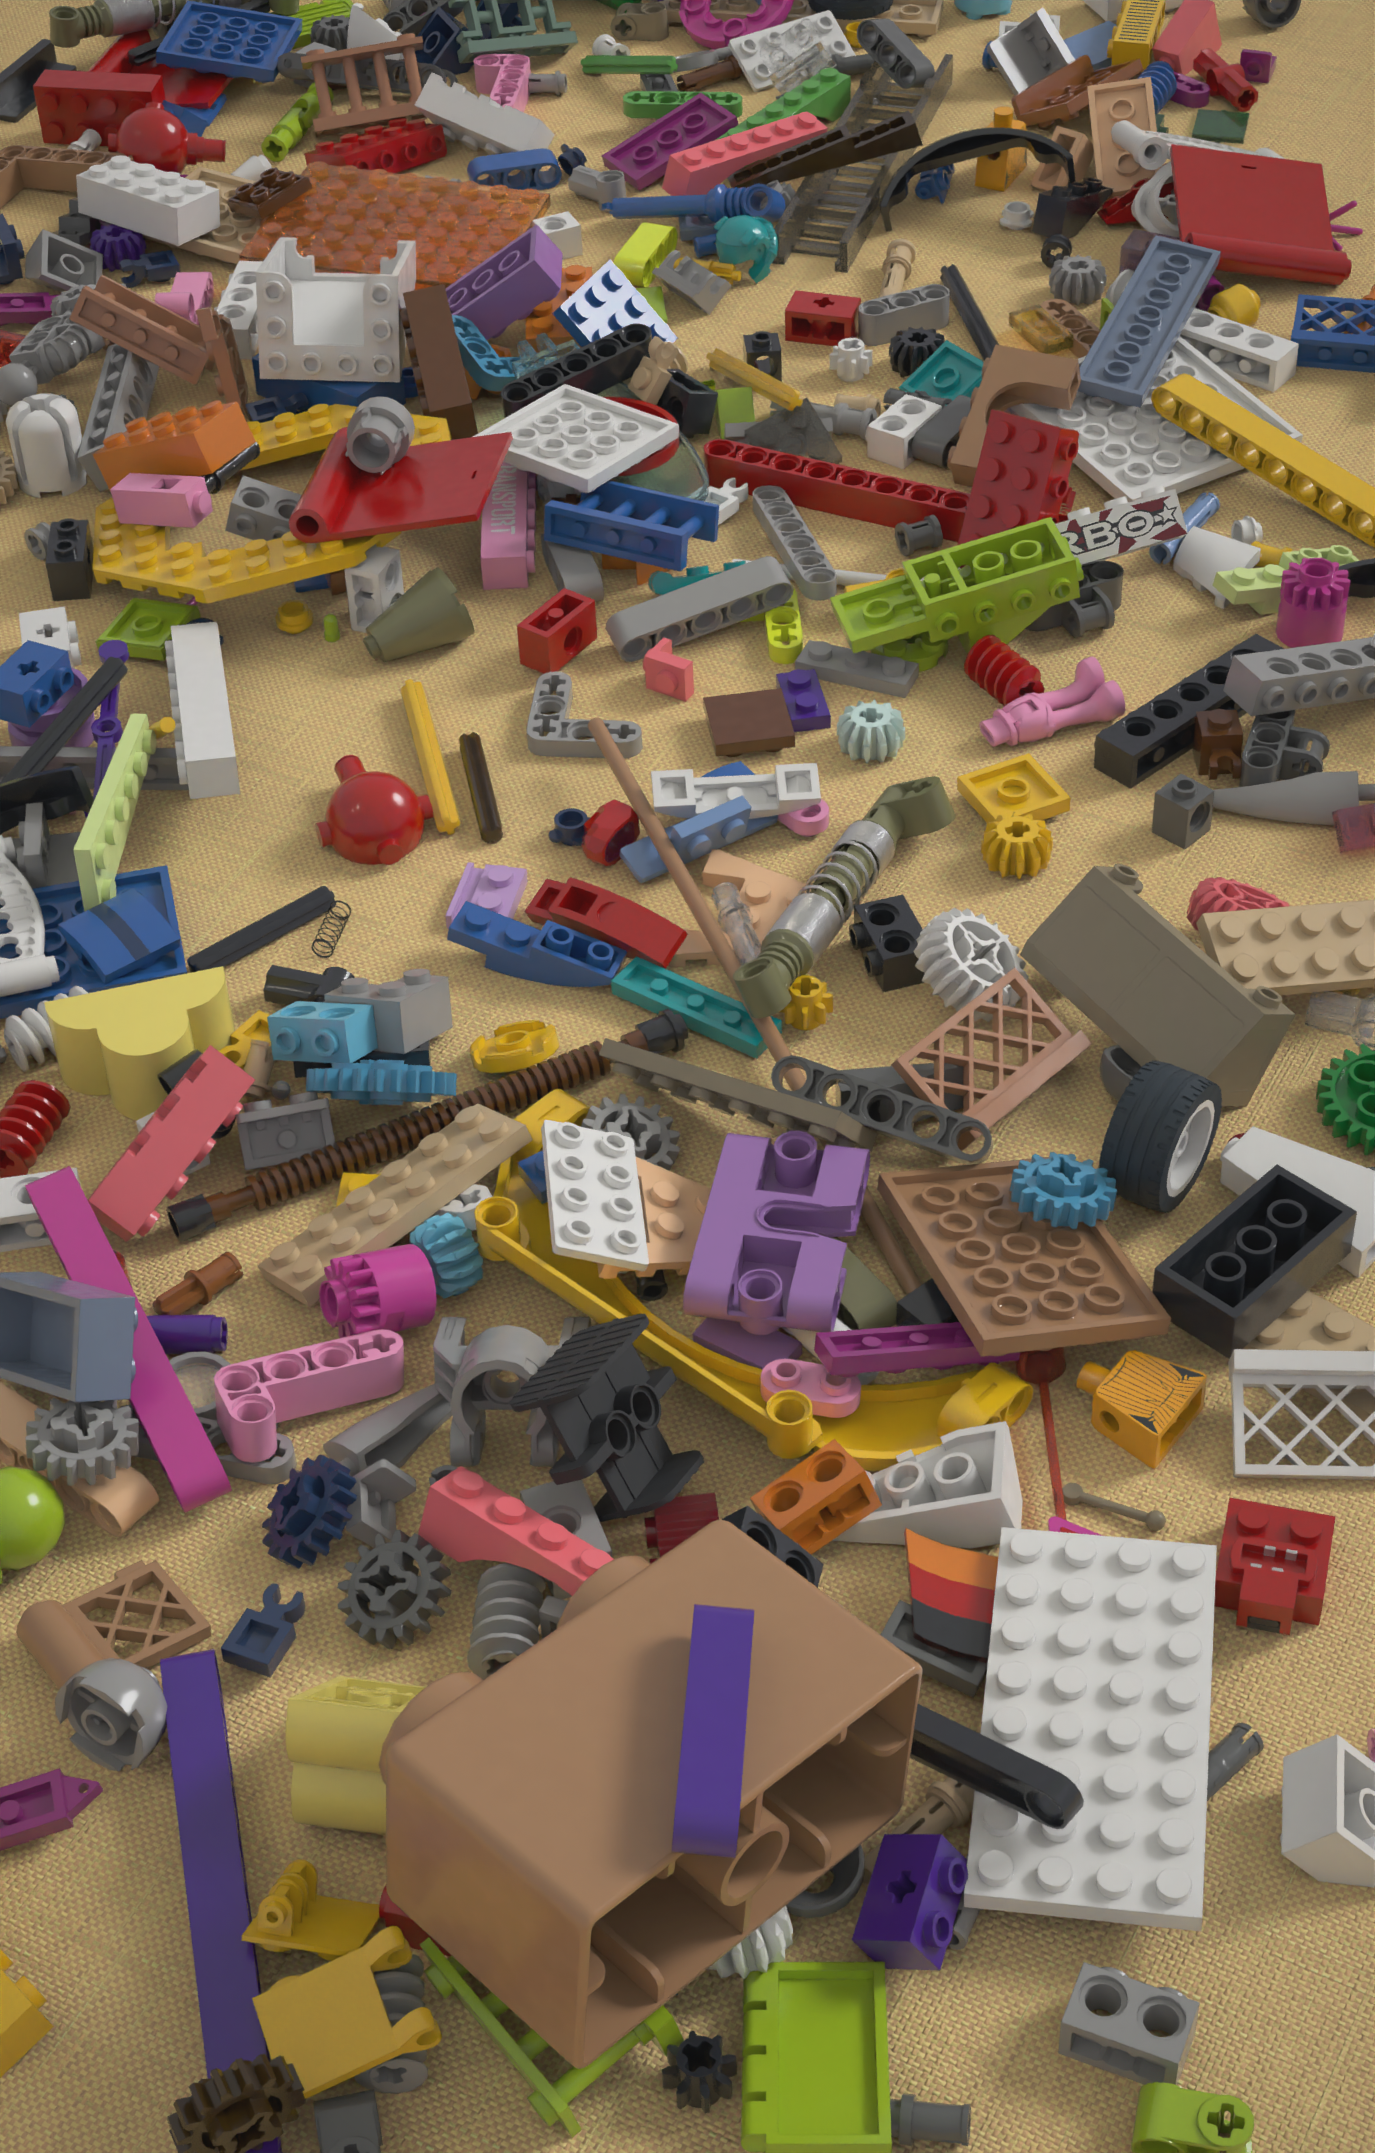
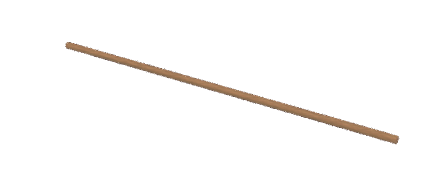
M601 718L591 719L588 723V729L751 1017L733 979L734 972L742 965ZM771 1016L765 1018L751 1017L775 1062H778L783 1057L792 1055ZM800 1068L790 1069L784 1075L792 1091L799 1090L806 1082V1078ZM819 1139L825 1149L827 1141ZM866 1186L861 1215L905 1294L908 1295L921 1286L922 1283Z

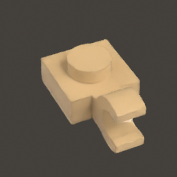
M657 336L649 343L648 352L650 358L643 356L628 385V388L640 399L654 405L658 403L672 376L667 369L679 351V348L669 341L662 351L665 342Z

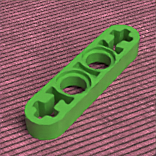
M632 91L623 96L624 115L630 118L660 119L699 93L704 94L737 116V118L743 113L742 96L734 92Z

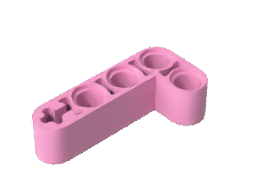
M482 54L475 57L476 90L482 94H490V98L499 103L503 108L505 105L524 112L530 96L528 82H531L529 80V74L531 73L530 58L520 54Z
M177 272L171 292L156 293L155 303L199 325L196 310L211 307L213 302L214 284L211 272Z
M372 1330L222 1367L214 1376L216 1418L232 1454L244 1462L264 1461L273 1456L277 1450L276 1423L398 1392L404 1384L403 1339L398 1333L391 1330Z

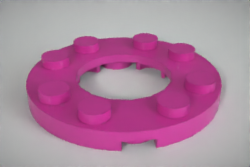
M680 0L679 15L687 34L694 41L712 49L728 47L731 39L781 25L787 18L794 0H762L757 11L753 14L748 13L746 15L747 18H732L726 22L720 18L716 19L711 14L710 5L712 0Z

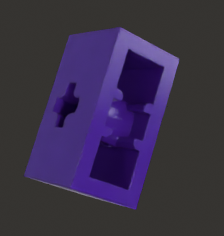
M884 1834L852 1941L874 1962H885V1969L940 1971L946 1948L952 1939L954 1920L962 1893L965 1890V1884L968 1880V1860L942 1834Z

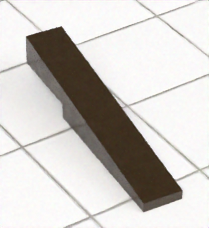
M908 110L851 135L844 124L743 167L730 175L728 181L731 188H747L758 183L767 185L774 180H778L781 183L923 146L916 123Z

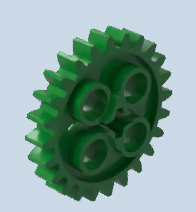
M1360 1044L1359 1055L1346 1049L1343 1053V1060L1332 1058L1330 1069L1323 1068L1321 1080L1318 1081L1316 1110L1317 1113L1323 1114V1126H1333L1332 1136L1334 1138L1347 1135L1346 1147L1351 1148L1360 1143L1364 1145V1155L1368 1156L1375 1149V1051H1371L1365 1044Z

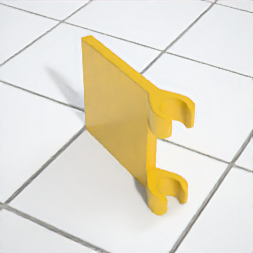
M398 1926L387 1927L378 1932L363 1947L252 1998L271 2059L273 2060L281 2055L284 2056L287 2064L293 2063L304 2087L303 2094L305 2099L401 2054L426 2050L440 2043L442 2039L440 2027L427 2007H419L410 2011L393 2027L373 1972L399 1968L409 1963L412 1959L410 1945Z

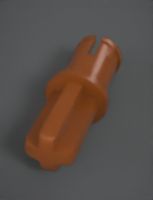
M225 1252L197 1271L189 1270L185 1273L182 1282L156 1298L152 1304L154 1311L158 1315H181L198 1303L201 1305L209 1304L212 1301V1296L218 1293V1291L243 1277V1272L240 1271L242 1269L240 1262L232 1253Z

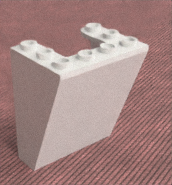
M280 237L256 271L260 379L400 382L407 342L399 309L406 307L403 293L415 290L416 241L398 240L396 256L392 259H389V257L381 258L380 274L315 272L314 255L302 257L297 252V238Z

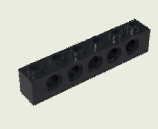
M1255 634L1242 643L1237 644L1217 659L1210 661L1203 668L1185 677L1162 694H1158L1151 701L1130 712L1127 716L1097 734L1094 743V768L1130 789L1193 748L1196 712L1212 711L1215 709L1237 710L1239 718L1247 713L1223 691L1233 656L1284 648Z

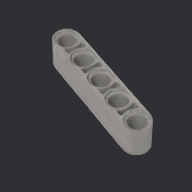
M766 556L621 610L608 619L605 629L621 659L626 662H633L643 659L647 651L652 649L663 638L672 640V647L777 608L791 598L794 589L777 559Z

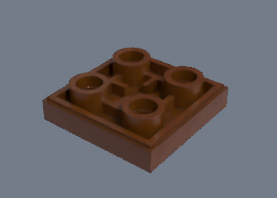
M270 168L261 173V179L257 182L238 187L235 190L236 195L229 198L227 203L231 212L263 220L313 187L308 177L294 174L293 171L284 172L278 170V168Z
M781 688L703 697V709L716 756L737 757L743 753L758 751L778 752L783 748L795 747V733Z

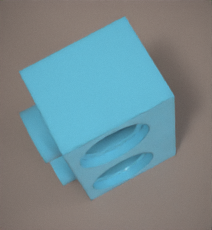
M296 1001L267 1017L273 1060L353 1063L378 1048L373 1004Z

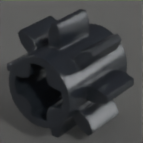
M690 2031L689 2038L685 2039L679 2047L670 2044L667 2046V2059L670 2066L662 2069L663 2088H677L676 2097L679 2109L689 2105L695 2108H702L706 2114L710 2113L711 2105L716 2103L720 2097L724 2099L732 2098V2081L729 2078L737 2074L736 2055L728 2054L722 2056V2037L720 2035L711 2039L706 2036H697L695 2031Z

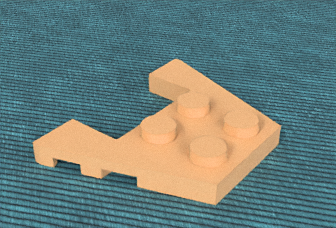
M712 849L703 870V885L740 891L723 934L736 957L749 956L750 961L759 956L762 941L799 891L806 886L805 883L718 849ZM684 929L688 935L672 958L669 966L686 967V960L707 959V965H719L720 962L703 932Z
M636 1157L649 1264L645 1271H637L597 1263L599 1278L614 1279L619 1271H635L634 1273L637 1277H653L656 1270L676 1269L679 1276L688 1275L711 1188Z

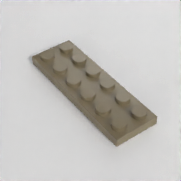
M605 1038L599 1053L600 1056L614 1063L613 1072L633 1079V1083L655 1092L662 1088L671 1091L670 1095L693 1104L700 1100L709 1103L708 1107L727 1115L734 1116L735 1112L748 1116V1120L768 1128H773L774 1124L787 1128L786 1132H807L813 1137L827 1141V1145L869 1149L871 1152L878 1136L877 1133L842 1111Z

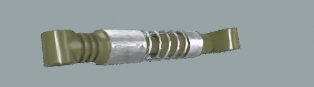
M95 0L93 5L76 9L70 6H56L49 12L50 41L55 46L70 48L77 46L80 43V39L97 35L110 38L155 28L160 22L168 25L173 19L176 20L187 1L234 8L252 0ZM269 0L271 10L278 14L292 15L299 11L300 0ZM167 15L171 18L167 22L161 20V17Z
M926 777L887 787L861 821H854L832 848L831 853L825 857L823 864L818 866L814 875L806 882V886L799 891L762 941L759 956L745 963L734 972L733 979L751 1017L765 1018L784 1009L790 1003L792 998L788 989L798 976L806 975L842 928L843 923L851 916V913L854 911V905H859L860 900L868 893V889L872 887L892 860L896 850V842L899 839L938 831L955 819L956 814L939 777Z

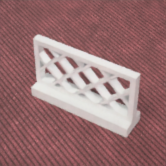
M1233 1350L1228 1365L1229 1381H1231L1234 1477L1375 1480V1464L1373 1466H1358L1344 1452L1361 1433L1375 1445V1432L1368 1427L1375 1420V1411L1363 1422L1342 1402L1353 1389H1366L1375 1397V1351ZM1243 1387L1264 1388L1278 1403L1259 1420L1244 1406ZM1277 1388H1292V1389H1291L1286 1395H1284V1394H1283L1280 1390H1278ZM1302 1388H1315L1329 1402L1312 1421L1290 1401ZM1329 1389H1344V1390L1341 1391V1392L1336 1396V1395H1335L1333 1392H1331ZM1282 1407L1305 1427L1287 1446L1265 1426ZM1334 1408L1357 1428L1339 1447L1317 1427ZM1244 1418L1253 1426L1246 1434L1244 1433ZM1257 1432L1262 1434L1280 1452L1268 1465L1245 1464V1444ZM1309 1432L1332 1453L1321 1465H1306L1291 1451ZM1285 1457L1293 1465L1277 1464ZM1337 1458L1345 1466L1329 1465Z

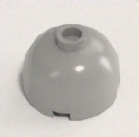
M108 1658L85 1666L59 1689L55 1697L56 1715L60 1724L68 1718L71 1726L76 1731L70 1738L72 1743L90 1760L109 1770L120 1771L126 1764L132 1765L131 1770L139 1767L155 1749L166 1729L167 1703L157 1678L148 1669L123 1659Z

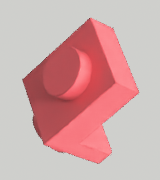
M667 638L661 639L644 656L643 669L645 671L646 688L686 702L694 694L693 661L672 655V640Z

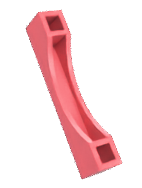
M806 111L671 154L662 189L671 196L707 195L717 184H721L730 175L744 166L826 133L828 127L817 120L815 115Z
M462 1466L429 1487L418 1535L457 1562L472 1560L506 1562L531 1570L554 1582L573 1596L587 1578L601 1566L614 1560L605 1551L595 1548L569 1532L564 1526L554 1523L526 1506L520 1499L508 1495L485 1481L479 1474L469 1471Z

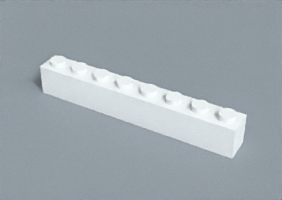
M217 621L171 626L172 640L165 641L172 717L176 724L174 736L180 785L188 784L190 799L240 794Z

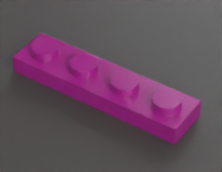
M960 1322L816 1333L814 1345L815 1353L829 1374L840 1377H855L859 1373L879 1371L898 1374L905 1372L907 1369L930 1367L938 1370H947L955 1365L967 1364L986 1366L993 1362L999 1364L1005 1361H1017L1020 1358V1352L1008 1353L1003 1356L981 1357Z

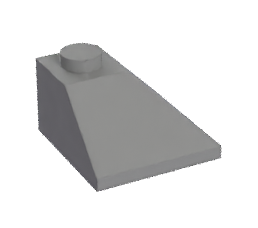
M42 229L26 254L25 278L59 292L68 291L71 287L75 288L81 284L85 286L88 284L97 285L102 275L103 254Z

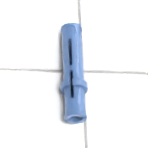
M1203 492L1184 511L1183 518L1187 532L1193 526L1201 528L1219 510L1220 502L1216 495L1209 492L1206 496V492ZM1185 536L1150 547V557L1158 564L1162 560L1163 564H1167L1178 552Z

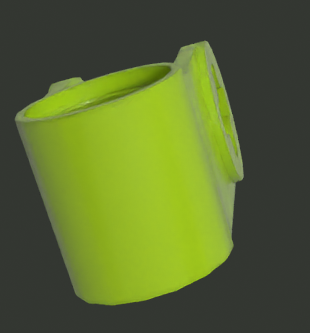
M1164 2082L1147 2083L1139 2091L1131 2150L1132 2153H1220V2151H1226V2153H1252L1251 2137L1254 2131V2117L1246 2103L1240 2098L1231 2095H1219L1184 2089L1178 2085ZM1225 2111L1231 2113L1230 2121L1224 2120ZM1220 2133H1227L1231 2136L1230 2138L1220 2137Z

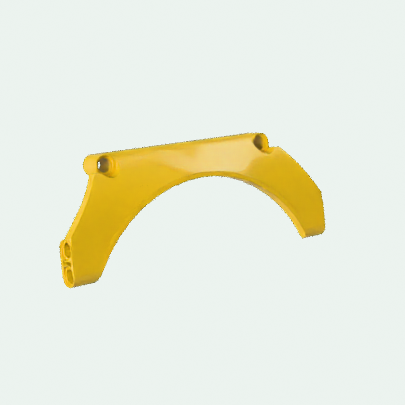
M555 1089L514 1119L526 1125L533 1140L500 1164L493 1197L481 1201L476 1206L474 1214L478 1248L483 1257L491 1261H508L599 1324L610 1322L617 1318L621 1319L637 1314H646L649 1325L632 1345L661 1366H670L677 1377L765 1435L768 1448L774 1455L783 1459L800 1458L812 1449L815 1452L835 1439L865 1471H881L898 1463L896 1455L912 1450L914 1456L942 1445L940 1437L955 1430L1006 1421L1010 1428L1027 1410L1033 1397V1387L995 1362L989 1363L980 1370L937 1380L902 1384L861 1385L858 1408L852 1414L841 1418L813 1415L811 1400L805 1394L795 1390L779 1391L772 1395L766 1403L760 1392L761 1372L763 1369L737 1362L709 1350L675 1331L650 1312L625 1287L618 1276L614 1279L599 1278L597 1262L557 1255L552 1251L548 1202L541 1204L519 1175L518 1162L543 1150L541 1127L544 1120L561 1123L569 1122L581 1127L590 1107L562 1089Z

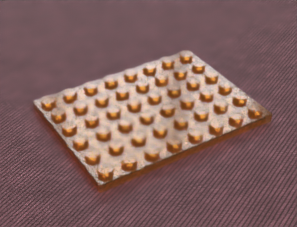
M321 161L309 163L301 173V176L309 178L313 188L270 214L240 253L239 259L240 261H264L280 237L297 238L296 250L302 257L314 255L315 272L317 273L354 272L358 274H380L381 258L389 257V259H392L396 256L398 240L416 241L415 290L444 284L445 288H447L532 228V220L543 218L551 206L550 194L541 193L535 189L518 190L510 189L505 185L487 186L479 185L474 181L456 182L449 181L444 177L425 178L418 177L413 173L395 174L388 173L383 169L364 170L352 165L341 167L328 165Z

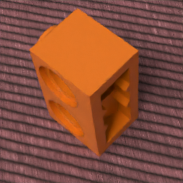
M835 1439L750 1497L758 1514L811 1555L882 1506L866 1471Z

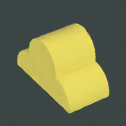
M223 966L44 1002L60 1074L64 1083L72 1090L86 1095L100 1096L111 1094L115 1108L122 1115L136 1121L155 1112L168 1096L158 1080L157 1075L194 1049H198L203 1053L210 1045L218 1051L232 1045L230 1035L235 1031Z
M338 1676L288 1699L286 1750L289 1760L294 1762L291 1785V1810L295 1823L386 1835V1785L382 1780L379 1768L382 1746L396 1718L410 1700L420 1693L425 1686Z

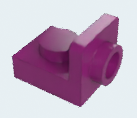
M1243 49L1240 65L1243 67L1245 80L1268 84L1276 68L1277 56H1272L1271 52Z

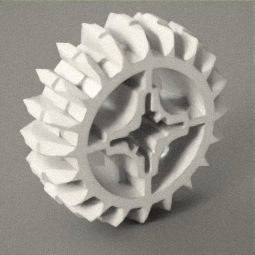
M956 908L951 909L949 912L943 911L927 924L916 939L918 946L913 952L919 959L915 966L925 973L922 981L931 985L934 989L932 995H939L944 1000L945 1007L951 1005L957 1012L1014 967L1026 981L1029 978L1023 970L1026 962L1017 956L1020 949L1009 942V935L1002 934L998 930L997 923L992 925L988 923L983 914L975 917L968 908L962 912ZM1007 985L1003 988V1005L1014 1007L1015 1003L1021 998L1010 985ZM991 998L987 1002L993 1003V999ZM974 1011V1021L982 1018L989 1022L993 1019V1014Z

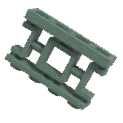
M450 0L448 2L449 8L463 7L468 31H462L456 38L457 43L461 45V48L457 51L459 63L474 62V58L482 54H520L528 57L562 54L571 50L578 43L576 32L570 31L572 27L570 21L557 22L552 0H538L540 6L531 7L530 0H484L486 11L478 12L475 0ZM517 2L522 26L503 28L498 4ZM543 18L546 34L533 35L537 31L534 19ZM489 23L492 39L479 40L483 36L480 24Z

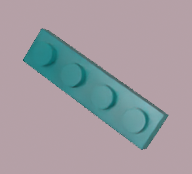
M637 956L611 980L613 995L656 1014L664 1009H669L674 1015L680 1014L687 1028L753 1058L758 1059L767 1049L763 1038L742 1002ZM771 1016L778 1031L782 1034V1020Z

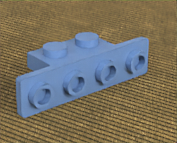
M742 795L664 830L681 860L686 864L711 853L712 849H720L775 824L778 815L749 819L752 807ZM649 836L620 850L621 859L640 883L669 872Z

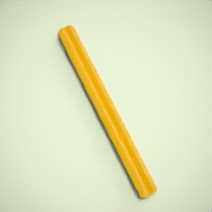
M715 348L713 353H707L706 359L710 360L709 367L745 387H752V391L789 411H793L796 406L801 407L803 400L799 398L800 392L719 348Z
M408 679L405 681L406 685L401 687L400 691L427 794L432 805L436 828L439 832L447 831L448 835H452L455 833V828L460 826V819L426 694L421 682H413V679Z

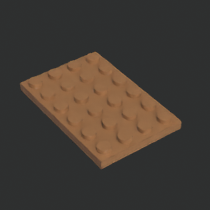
M1021 1159L1031 1162V1159ZM1021 1160L879 1173L878 1192L981 1357L1003 1356L1008 1353L1033 1350L1047 1351L1059 1347L1096 1345L1101 1342L1127 1339L1140 1340L1146 1337L1168 1335L1171 1317L1100 1219L1096 1218V1224L1093 1227L1086 1225L1084 1222H1078L1077 1229H1072L1070 1226L1052 1227L1051 1220L1044 1218L1036 1222L1033 1220L1034 1213L1032 1211L1021 1213L1018 1210L1019 1203L1011 1201L1012 1191H1010L1013 1170L1018 1169L1019 1161Z

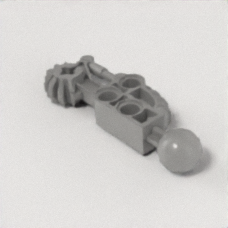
M81 284L75 288L71 287L70 290L61 292L60 296L55 297L50 305L52 317L36 324L9 355L12 363L0 368L1 402L12 407L25 397L35 395L38 390V384L49 383L53 377L66 373L76 367L78 363L84 361L88 355L99 351L105 346L102 336L69 319L85 285ZM88 284V285H86V286L92 288L93 290H94L95 287H96L95 284Z

